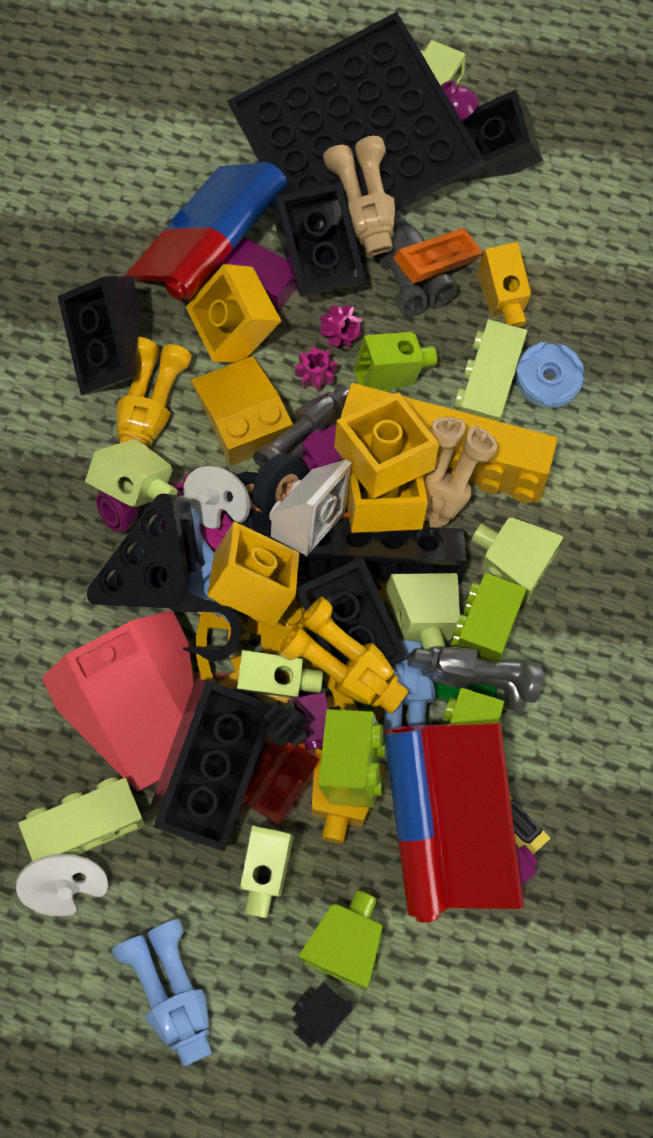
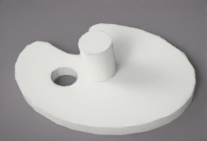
M204 466L195 469L186 478L183 496L189 499L191 507L197 512L201 524L211 529H218L221 523L220 515L223 510L227 511L232 519L238 523H242L247 519L250 511V498L244 484L236 475L223 468ZM229 491L233 495L231 502L227 500V493Z
M54 854L39 858L25 866L16 879L15 887L19 899L32 910L49 916H70L77 911L76 904L72 899L75 893L84 892L95 897H102L107 892L108 880L104 870L96 862L74 854ZM76 873H82L85 875V879L75 881L72 876Z

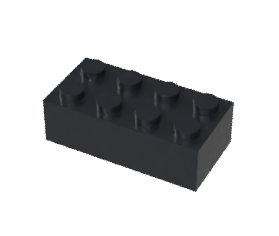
M196 679L144 823L225 852L266 736L263 727L269 721L263 715L273 704L209 680Z

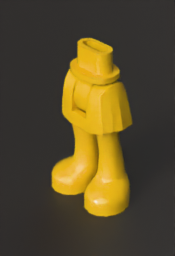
M138 337L134 378L132 379L127 396L120 398L117 403L116 426L118 431L117 438L120 440L119 443L137 439L146 447H151L153 440L158 438L171 414L166 408L171 387L177 375L187 369L191 361L192 355L187 349L173 344L164 345L160 356L159 373L151 399L145 398V394L153 370L158 362L160 351L153 341Z
M320 597L307 609L299 622L310 631L322 637L350 660L345 665L320 646L299 626H295L289 632L278 654L290 661L298 657L311 661L336 681L335 689L338 693L366 705L380 706L392 714L406 697L408 689L397 682L398 676L394 674L392 666L373 643L363 646L335 624L331 619L332 605L324 597Z

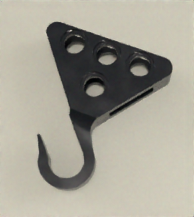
M162 493L157 495L87 589L88 601L93 605L168 608L174 612L221 613L228 619L231 626L230 639L224 647L220 649L217 647H183L184 651L201 655L203 658L211 661L235 658L244 650L249 639V622L244 613L229 606L220 605L203 594L204 586L189 499L185 496ZM158 514L152 521V523L148 526L151 517ZM164 519L165 527H164V530H163V532H162V531H161V522H162V520ZM137 542L131 549V551L128 553V548L130 547V545ZM141 548H143L144 551L142 560L140 558ZM113 570H116L110 577V579L107 581L109 573ZM165 570L168 575L166 584L163 580ZM122 575L123 582L122 586L120 587L119 579Z

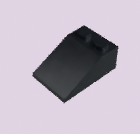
M516 89L478 106L470 117L462 121L483 156L485 166L452 183L515 174L543 161L529 109Z
M341 182L275 197L270 207L278 239L300 297L366 282Z
M104 276L58 295L80 395L90 394L134 378L141 307L133 276Z
M353 556L297 583L295 598L303 614L317 599L324 597L332 605L331 619L355 641L363 646L373 643L382 652L391 666L408 659L363 557ZM312 632L320 646L342 663L347 664L350 660L322 637Z

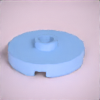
M542 342L529 347L520 357L515 372L516 383L522 395L533 404L545 408L561 407L570 403L580 392L584 379V369L577 354L567 346L558 343L553 345L548 344V342ZM551 374L554 380H547L543 375Z

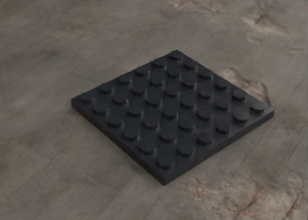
M398 12L379 20L227 101L258 162L270 163L285 175L288 184L280 195L341 182L338 175L327 169L323 159L325 151L337 145H346L351 148L362 196L369 195L355 151L356 143L368 136H379L384 141L385 154L379 164L380 176L385 194L394 198L395 212L485 166L483 156ZM343 188V192H344L346 204H348V203H347L346 194H345V191H344V188Z

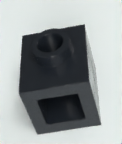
M323 982L312 995L306 991L292 1007L291 1010L296 1013L292 1018V1023L297 1026L293 1033L310 1049L315 1043L322 1049L352 1014L353 1008Z

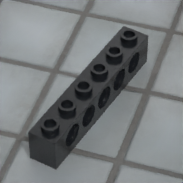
M249 518V529L277 541L270 537L272 523L270 519ZM337 522L308 556L299 552L297 577L313 576L357 555L364 558L368 570L375 581H389L391 574L457 573L458 584L461 585L466 564L464 530L445 527H423L421 530L351 533L350 523Z

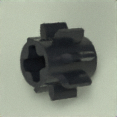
M292 700L285 706L281 701H278L263 715L269 721L263 727L264 732L281 748H284L288 743L296 748L310 734V731L305 727L311 721L309 715Z

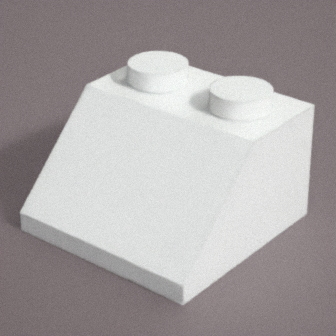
M342 460L312 469L302 480H297L293 484L289 495L283 501L276 502L270 512L269 519L272 521L270 537L308 556L346 511L352 462Z

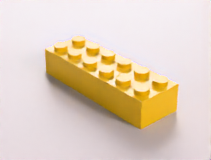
M351 383L340 418L393 395V393ZM402 396L429 431L433 421L437 418L453 417L465 422L466 429L454 451L446 473L453 475L469 429L472 426H478L493 436L498 448L489 461H478L468 484L478 486L485 493L497 494L502 492L512 495L516 501L522 503L540 502L558 437Z

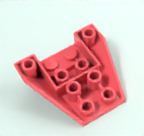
M173 610L132 620L63 656L41 677L56 710L123 778H126L127 782L136 792H140L159 782L195 683L191 652L183 650V647H190Z

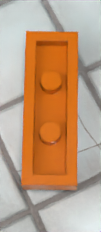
M461 228L399 249L393 259L414 284L475 262L483 254V251L465 228Z

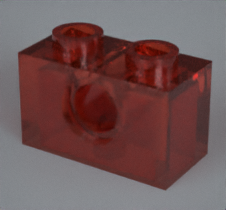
M272 741L253 770L242 802L279 825L320 759L300 746L294 748L288 743L284 748H281Z

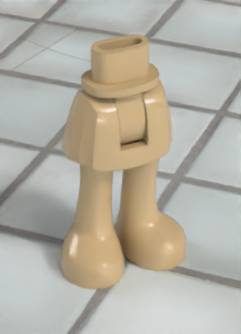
M368 136L356 143L355 151L369 195L362 196L356 173V164L350 147L346 145L333 146L325 151L323 159L327 169L338 175L342 182L355 236L359 239L360 244L365 245L367 255L375 256L393 249L391 237L394 235L395 203L393 197L385 194L380 176L379 164L385 154L384 141L379 136Z
M442 417L433 421L430 432L439 442L435 469L423 475L428 500L423 527L442 528L468 502L471 497V487L468 481L478 461H489L498 448L496 440L486 430L478 426H472L469 429L453 475L446 473L454 451L462 439L466 424L461 419L453 417Z

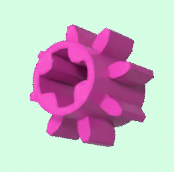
M331 305L330 312L320 317L322 320V330L319 333L330 336L328 339L329 345L338 347L341 343L344 346L350 347L352 344L351 340L361 336L360 322L362 318L352 316L354 312L353 307L343 305L341 308Z
M313 346L312 350L306 354L299 353L300 365L295 366V376H303V388L310 385L316 387L318 392L325 383L333 385L334 376L332 373L337 372V362L330 361V350L324 352Z

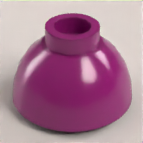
M454 80L447 81L441 85L461 121L466 120L475 112L479 99L470 88L456 85Z
M101 490L97 492L96 504L105 524L117 533H124L130 529L138 517L139 509L143 505L132 507Z

